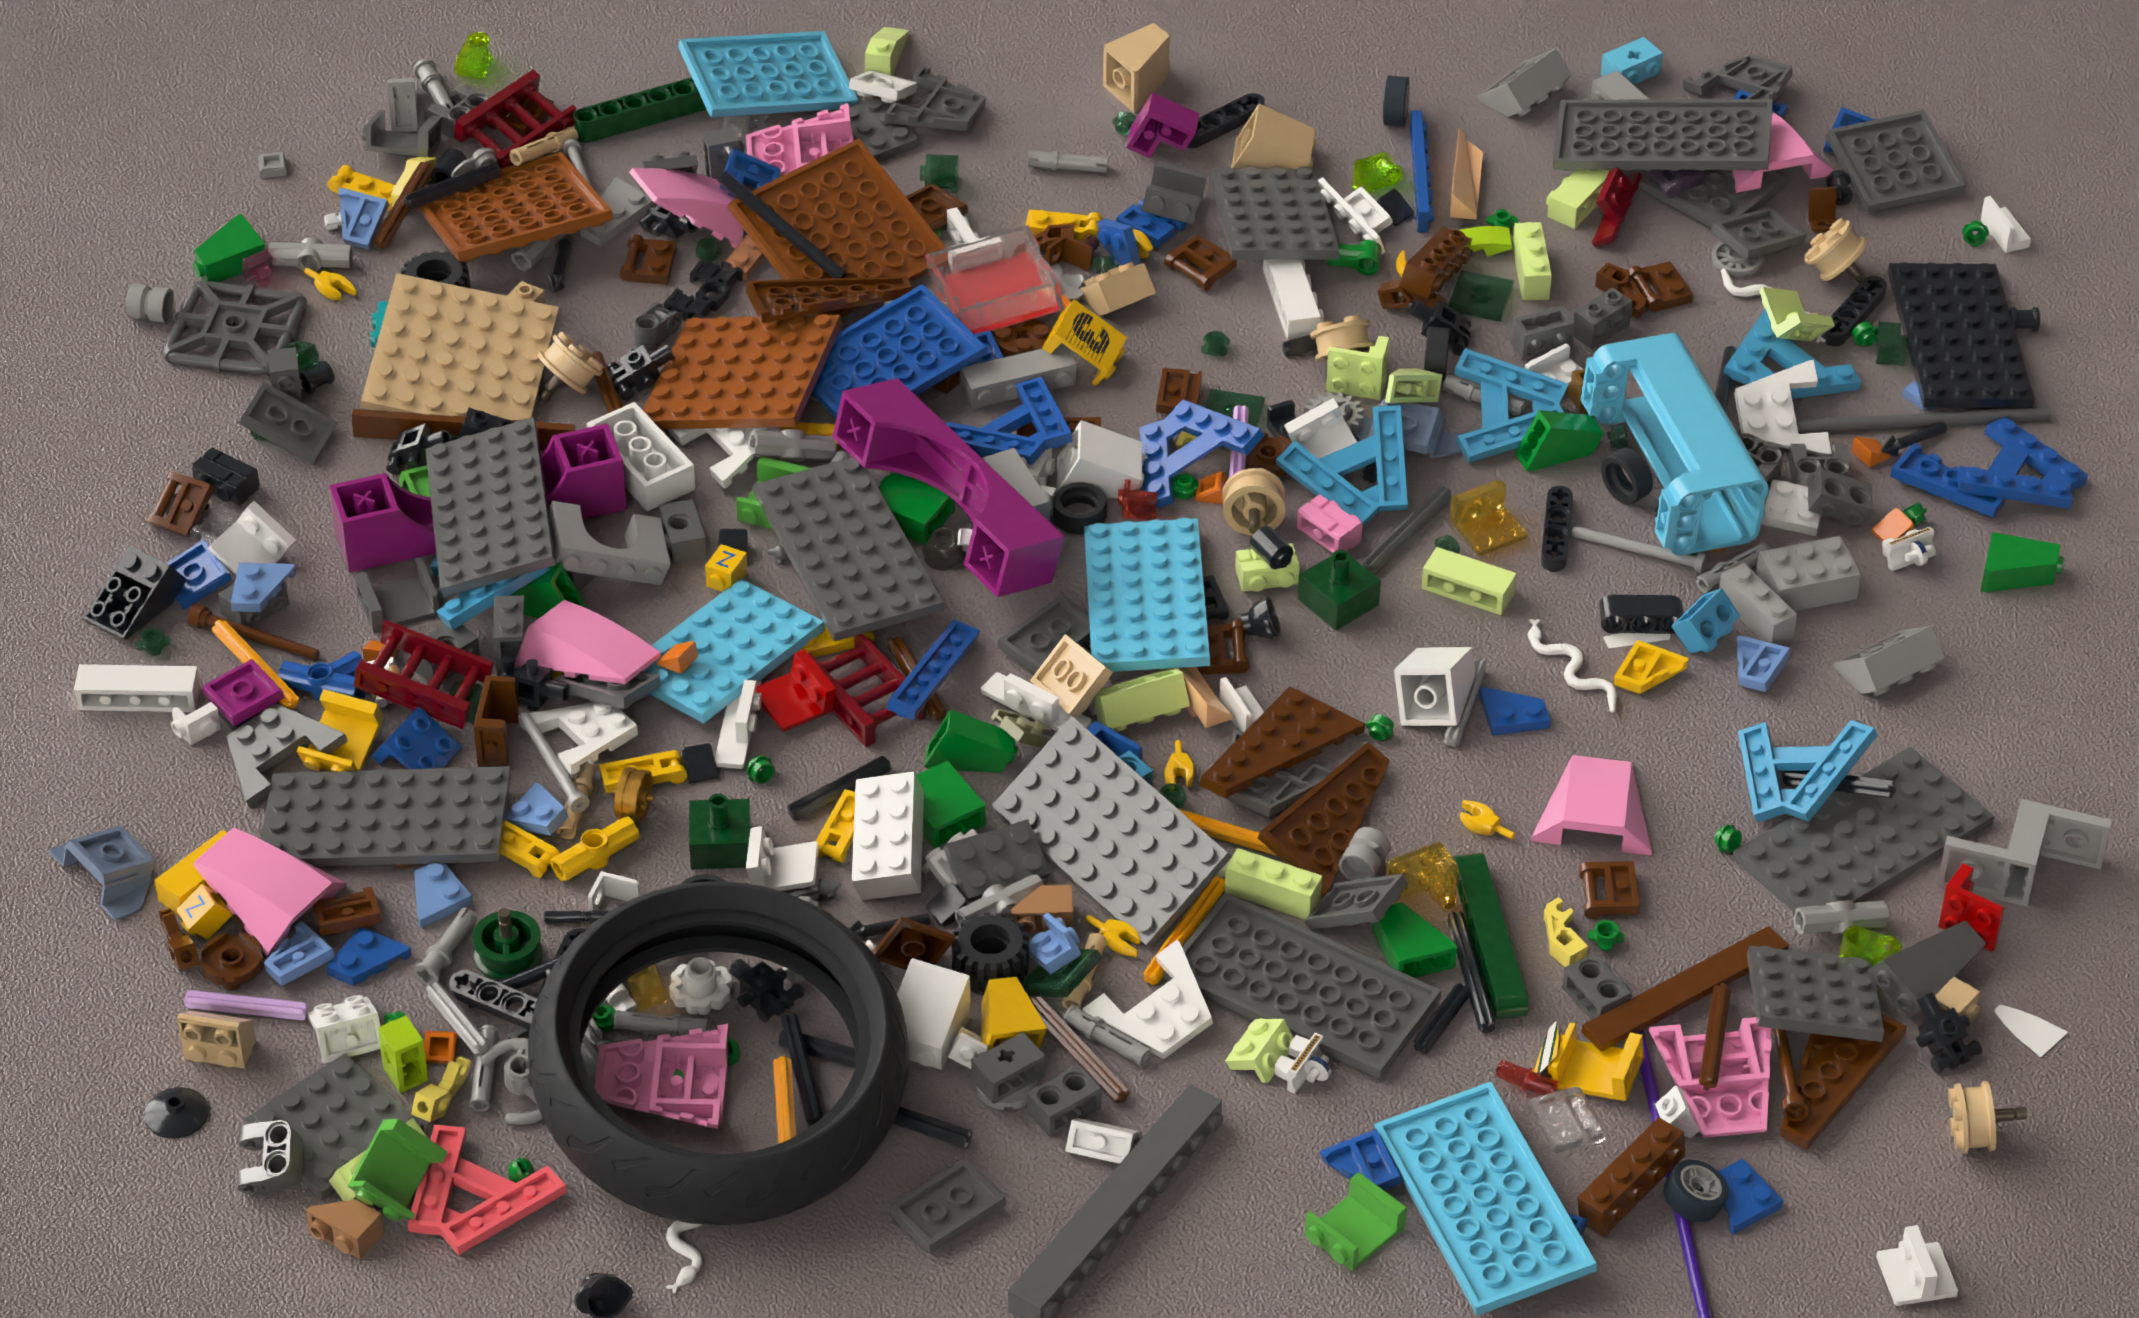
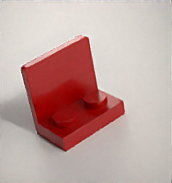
M805 649L794 654L791 673L756 687L757 693L762 695V707L783 732L826 715L833 710L836 688Z
M1962 863L1946 885L1938 927L1946 930L1966 920L1985 941L1986 944L1983 948L1993 952L1997 947L2004 908L1972 893L1975 882L1971 881L1974 868Z

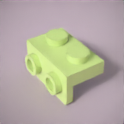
M1255 1019L1248 1026L1247 1031L1239 1042L1234 1045L1225 1062L1230 1070H1255L1260 1081L1268 1083L1275 1074L1277 1060L1281 1055L1286 1057L1289 1055V1046L1294 1036L1284 1019Z

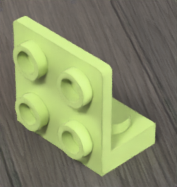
M1763 287L1759 290L1762 304L1768 313L1771 328L1776 338L1811 342L1835 326L1831 316H1823L1818 313L1805 314L1797 291Z
M1378 336L1375 347L1370 346L1369 353L1329 347L1326 390L1328 392H1342L1345 395L1381 400L1387 381L1389 337Z

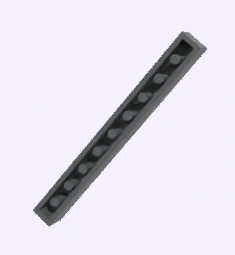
M1189 1084L1008 1290V1312L1019 1318H1055L1067 1298L1071 1299L1076 1294L1079 1284L1085 1277H1090L1094 1273L1098 1262L1103 1256L1111 1254L1116 1241L1123 1234L1127 1235L1130 1232L1136 1218L1148 1211L1152 1200L1158 1193H1163L1167 1189L1170 1179L1176 1172H1182L1189 1157L1194 1152L1201 1150L1208 1135L1220 1128L1223 1122V1115H1221L1222 1100Z

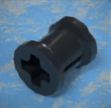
M1842 170L1832 171L1826 177V184L1828 187L1836 188V205H1845L1851 201L1853 196L1852 190L1848 186L1850 184L1849 174ZM1837 178L1840 179V185L1837 183ZM1838 191H1841L1842 198H1839Z
M2015 307L2009 308L2015 331L2016 329H2032L2033 332L2039 331L2040 311L2038 307H2033L2032 310H2016Z
M324 360L319 361L316 367L308 371L302 370L299 372L301 387L309 394L314 393L315 389L325 383L331 384L335 381L332 368Z

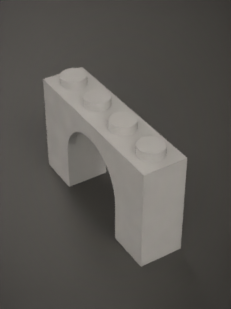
M552 501L548 511L555 563H561L565 571L662 585L671 564L660 518L633 514L624 534L627 548L615 549L600 544L587 533L584 528L580 505Z

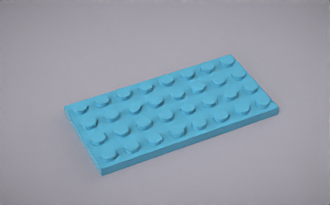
M1198 518L1155 519L1143 522L1125 521L1110 524L1095 523L1084 526L1091 655L1112 672L1210 666Z
M1491 1081L1374 1124V1129H1377L1405 1188L1476 1316L1597 1271L1596 1261Z

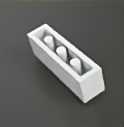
M1304 259L1263 260V272L1287 340L1310 335L1311 332L1317 330V324L1324 322V315L1322 309L1317 308V294L1315 291H1311V278L1309 274H1305Z
M79 664L74 686L77 710L172 712V709L178 707L182 712H194L200 691L197 666Z

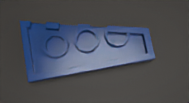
M1915 442L1892 467L1890 477L1899 480L1901 483L1915 486L1931 495H1938L1950 500L1954 504L1966 506L1982 515L1994 517L2005 504L2006 499L1958 491L1957 473L1959 468L1954 467L1951 469L1942 464V458L1934 453L1930 456L1921 452L1922 447Z

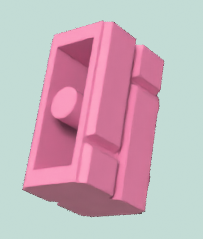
M1318 495L1310 503H1306L1297 512V529L1332 553L1342 549L1348 552L1349 548H1354L1362 540V523L1355 515H1349L1335 501H1329L1322 495Z

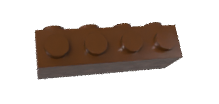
M1443 226L1406 263L1399 287L1427 299L1435 292H1440L1445 282L1449 283L1453 274H1457L1460 271L1462 264L1466 265L1469 262L1473 252L1472 249H1469L1472 238L1465 236L1462 231L1451 230Z
M1658 1117L1577 1197L1579 1217L1587 1219V1226L1605 1237L1685 1157L1684 1132Z

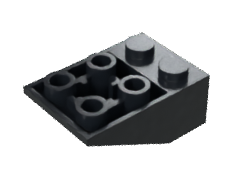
M129 546L83 619L126 640L172 605L187 579L169 564Z

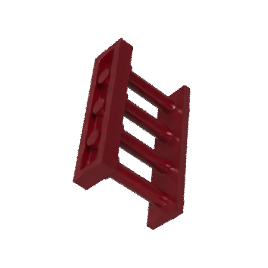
M533 69L458 118L455 123L454 137L460 143L468 138H475L485 148H492L496 153V163L500 168L514 165L509 156L512 149L542 139L550 132H560L568 127H573L576 107L571 105L561 112L539 92L540 75ZM527 99H532L552 119L542 125L520 104ZM507 112H513L533 131L523 138L501 116ZM488 125H494L514 144L503 150L482 129Z
M384 620L380 640L384 646L373 664L360 660L356 667L354 687L414 711L419 706L430 717L463 730L468 721L470 702H467L466 699L477 681L484 683L486 675L492 676L494 662L408 629L403 625ZM395 649L411 654L400 675L384 669ZM423 659L439 665L428 685L411 680ZM450 670L466 676L455 696L439 691Z
M863 634L854 636L853 649L824 663L818 662L808 653L836 688L832 712L865 747L874 744L877 725L897 716V714L884 708L871 715L866 713L861 707L892 692L894 693L906 678L876 648L872 639L866 638ZM859 658L867 665V667L840 680L834 679L829 674ZM875 675L883 682V684L857 697L850 696L845 691ZM924 707L916 716L919 721L924 719Z

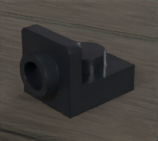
M1293 400L1277 403L1267 408V428L1272 436L1277 438V434L1290 440L1284 425L1296 419L1295 403Z

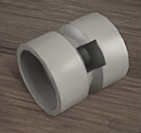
M132 283L126 296V314L129 318L146 319L148 317L153 322L168 323L174 310V292L171 288L156 286L152 289L146 284Z
M1371 827L1359 828L1351 839L1349 847L1346 848L1339 860V868L1342 874L1350 881L1375 878L1391 850L1389 839L1377 829Z

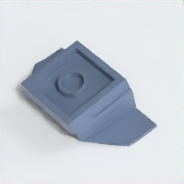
M1386 398L1379 404V406L1401 405L1404 450L1424 454L1430 453V458L1460 453L1461 449L1457 444V437L1461 434L1443 431L1444 416L1439 408L1414 403L1385 402ZM1363 417V428H1359L1357 435L1353 434L1359 441L1374 435L1373 418Z
M122 826L72 839L66 844L49 849V853L62 867L80 862L103 885L100 906L114 921L141 911L150 884L155 859Z

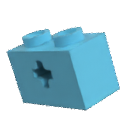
M1642 37L1604 53L1601 75L1605 76L1618 71L1635 85L1661 73L1663 53L1645 37Z

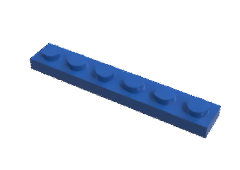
M1411 110L1410 141L1417 233H1428L1429 222H1434V206H1429L1433 202V190L1428 189V187H1431V171H1426L1430 170L1429 139L1424 138L1427 137V121H1422V110Z
M953 619L889 698L886 709L895 712L900 717L914 720L977 641L980 630Z

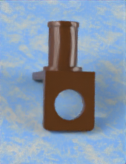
M1814 187L1808 192V223L1814 233H1827L1836 222V188ZM1823 224H1824V225H1830V226H1829V227H1822V226H1819V225H1823Z
M1087 234L1078 241L1066 235L1061 236L1047 247L1044 268L1057 265L1063 260L1085 271H1090L1092 269L1094 250L1099 247L1097 237L1094 235L1091 237L1092 234ZM1057 248L1056 256L1052 259V255Z

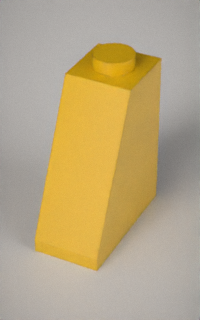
M1008 977L989 980L981 1001V1042L989 1046V1051L1002 1044L1006 1039L1013 1038L1024 1032L1040 1049L1047 1027L1018 978Z

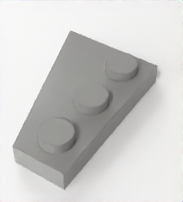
M615 177L601 197L612 210L613 220L605 222L602 226L580 229L581 236L601 247L645 215L650 207L654 208L655 203L644 192Z

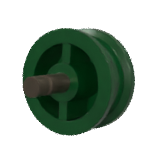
M501 908L498 912L484 917L475 926L472 934V942L475 949L474 959L478 970L485 977L498 981L540 964L543 953L540 943L541 932L539 925L531 916L507 908Z

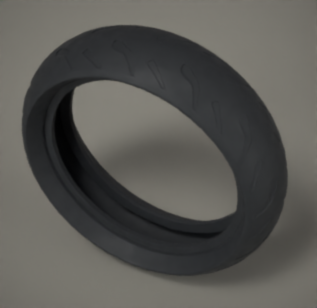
M716 881L675 885L644 894L614 908L592 923L585 932L577 936L555 963L537 998L529 1032L528 1064L535 1100L555 1142L567 1158L601 1189L626 1204L670 1220L716 1226L741 1225L780 1217L809 1206L850 1180L868 1162L886 1137L901 1105L908 1077L909 1046L902 1006L888 974L868 946L847 926L826 911L789 893L748 883ZM701 952H728L755 956L786 967L802 976L829 999L845 1022L852 1038L856 1055V1067L850 1083L833 1108L813 1126L787 1141L756 1151L733 1154L699 1153L683 1150L654 1140L632 1128L606 1105L594 1088L583 1063L581 1046L590 1020L598 1007L625 980L651 965L670 958Z

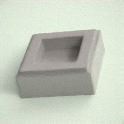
M285 152L258 155L260 178L287 176Z

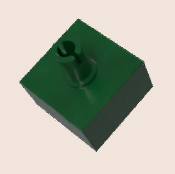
M1343 549L1337 550L1330 557L1299 574L1298 600L1334 630H1338L1379 606L1381 580L1351 557L1347 551Z
M714 794L709 800H689L691 870L746 868L751 829L750 799H728L723 794Z

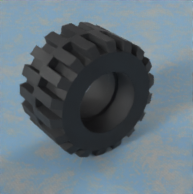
M433 251L432 253H421L420 256L412 257V261H407L404 264V268L401 269V274L470 288L469 269L466 266V262H459L454 255H450V252L444 251L441 253Z
M984 913V916L980 917L978 915L971 916L970 921L965 919L961 922V927L955 929L956 940L952 943V970L970 976L971 992L978 993L981 991L985 993L988 981L991 979L1017 977L1020 983L1024 981V976H1027L1029 971V936L1027 931H1024V926L1021 923L1015 924L1014 918L1010 916L1004 918L1003 914L1000 913L996 915Z

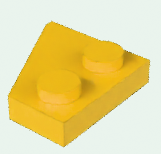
M1637 640L1615 674L1613 685L1642 694L1686 670L1689 658Z

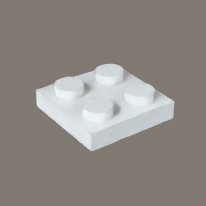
M870 70L850 78L849 89L856 90L860 96L872 97L874 95L881 97L883 102L896 103V101L906 99L907 96L916 93L918 82Z
M1773 479L1764 506L1765 516L1761 520V525L1816 536L1822 515L1808 511V486Z

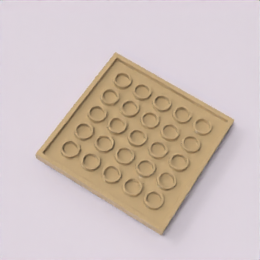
M396 273L361 398L360 408L376 411L465 417L470 407L508 420L532 418L545 367L538 354L541 351L546 352L550 347L559 307Z

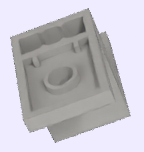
M2021 799L2008 850L1947 836L1937 886L1946 888L1951 878L1962 863L1979 869L1973 870L1971 881L1975 882L1972 893L2028 907L2041 856L2101 869L2112 819ZM2070 836H2079L2082 838V840H2075Z

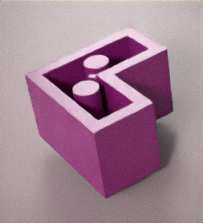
M1152 92L1130 127L1126 148L1148 158L1151 157L1160 141L1185 151L1196 134L1200 114Z

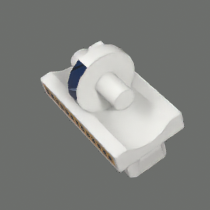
M1930 527L1919 531L1913 529L1898 539L1889 538L1883 540L1882 550L1883 555L1887 557L1888 569L1895 571L1914 563L1917 566L1926 564L1928 558L1936 555L1933 545L1934 529Z
M1314 1033L1310 1040L1295 1035L1289 1046V1055L1296 1057V1059L1292 1060L1281 1055L1277 1060L1275 1075L1287 1081V1091L1296 1094L1306 1079L1313 1083L1315 1080L1325 1081L1330 1076L1329 1058L1322 1055L1319 1048L1320 1043L1323 1041L1322 1035Z

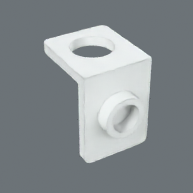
M601 871L588 894L589 910L591 912L592 910H598L605 896L626 902L641 896L639 881Z

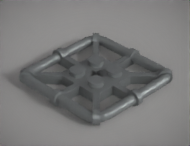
M200 280L195 282V286L189 292L181 311L175 315L173 319L174 326L164 345L162 356L170 363L213 368V371L217 372L230 370L252 374H266L269 376V358L257 344L259 337L262 335L280 338L275 349L288 348L289 344L295 340L297 334L295 330L304 313L307 300L301 293L258 288L255 284L242 286ZM214 293L242 297L239 303L220 301ZM199 297H204L211 305L212 309L209 316L192 313ZM255 298L276 301L266 306L250 305L251 301H254ZM293 308L286 326L266 323L268 318ZM188 326L203 328L201 333L179 341L184 329L188 328ZM203 345L219 346L214 357L186 354V352ZM230 348L249 350L259 363L225 358Z

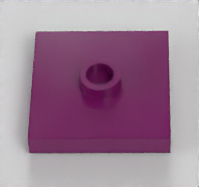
M253 659L202 686L203 694L233 726L284 699L283 691Z

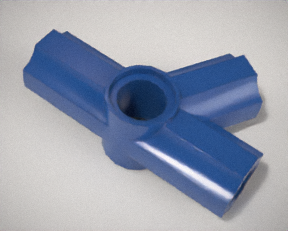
M356 650L330 664L320 662L307 666L284 661L280 666L278 676L288 687L312 692L313 698L319 702L323 689L362 700L365 698L366 691L354 687L356 667L360 660H362L361 655Z

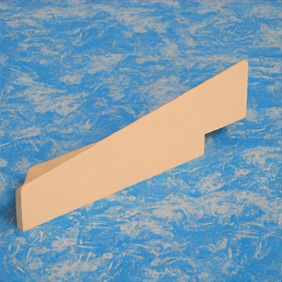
M1461 128L1458 131L1450 218L1476 220L1483 151L1465 138V133Z
M1196 667L1176 668L1183 672L1190 706L1186 707L1192 717L1198 716L1205 728L1232 720L1233 715L1219 701Z

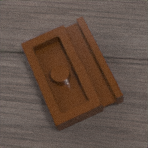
M1162 368L1156 413L1170 414L1182 399L1198 405L1202 384V371H1198V374H1192L1190 370Z

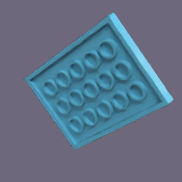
M825 31L680 39L678 48L710 117L840 109V105L847 103L849 107L858 104L859 100L854 90L849 89L850 82Z
M741 578L651 645L660 651L662 657L674 645L694 641L697 647L698 658L681 674L657 665L659 660L657 659L643 670L644 672L660 676L661 687L649 694L704 724L741 695L744 680H754L757 683L807 645L811 639L824 632V621Z

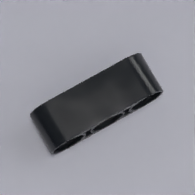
M1607 595L1599 602L1601 628L1608 633L1674 634L1675 631L1671 626L1684 614L1682 600L1674 595Z

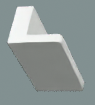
M1991 196L1985 197L1981 222L1988 227L1990 234L2004 252L2009 253L2029 248L2031 238L2006 207L1999 208Z
M1227 677L1220 679L1219 701L1233 715L1231 721L1237 730L1244 733L1264 711L1247 686L1234 689Z
M1076 1118L1071 1120L1065 1152L1120 1164L1131 1152L1134 1139L1138 1138L1139 1131Z

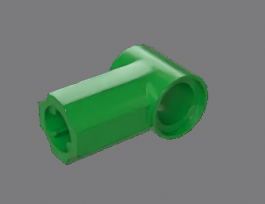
M1364 240L1359 245L1337 243L1339 258L1327 259V265L1355 268L1360 274L1369 276L1375 274L1379 269L1382 248L1379 243L1373 240Z

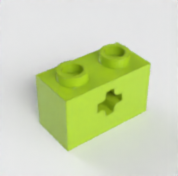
M407 1015L378 1027L383 1069L398 1092L403 1093L428 1082L424 1042Z

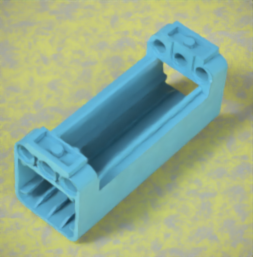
M1668 333L1606 344L1595 352L1594 357L1587 358L1581 394V402L1589 416H1595L1597 421L1602 424L1612 425L1626 422L1664 488L1661 490V496H1659L1658 514L1655 517V533L1664 549L1669 548L1674 555L1681 556L1753 541L1759 534L1761 520L1765 516L1764 504L1766 497L1769 495L1768 484L1680 335ZM1629 370L1645 396L1625 399Z

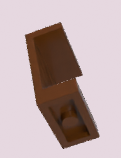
M487 675L485 677L473 726L478 767L509 765L505 722L519 723L515 677Z

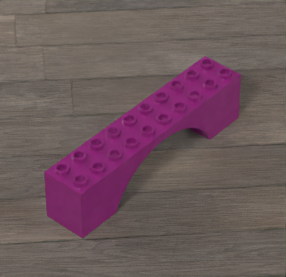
M898 378L843 391L832 438L864 469H879L913 477L937 488L957 502L968 514L974 525L964 566L996 597L1052 583L1064 535Z
M608 423L553 435L547 448L541 455L548 510L552 501L580 505L583 520L627 510L623 459ZM386 473L329 485L335 534L349 573L436 553L431 497L407 491L392 481Z

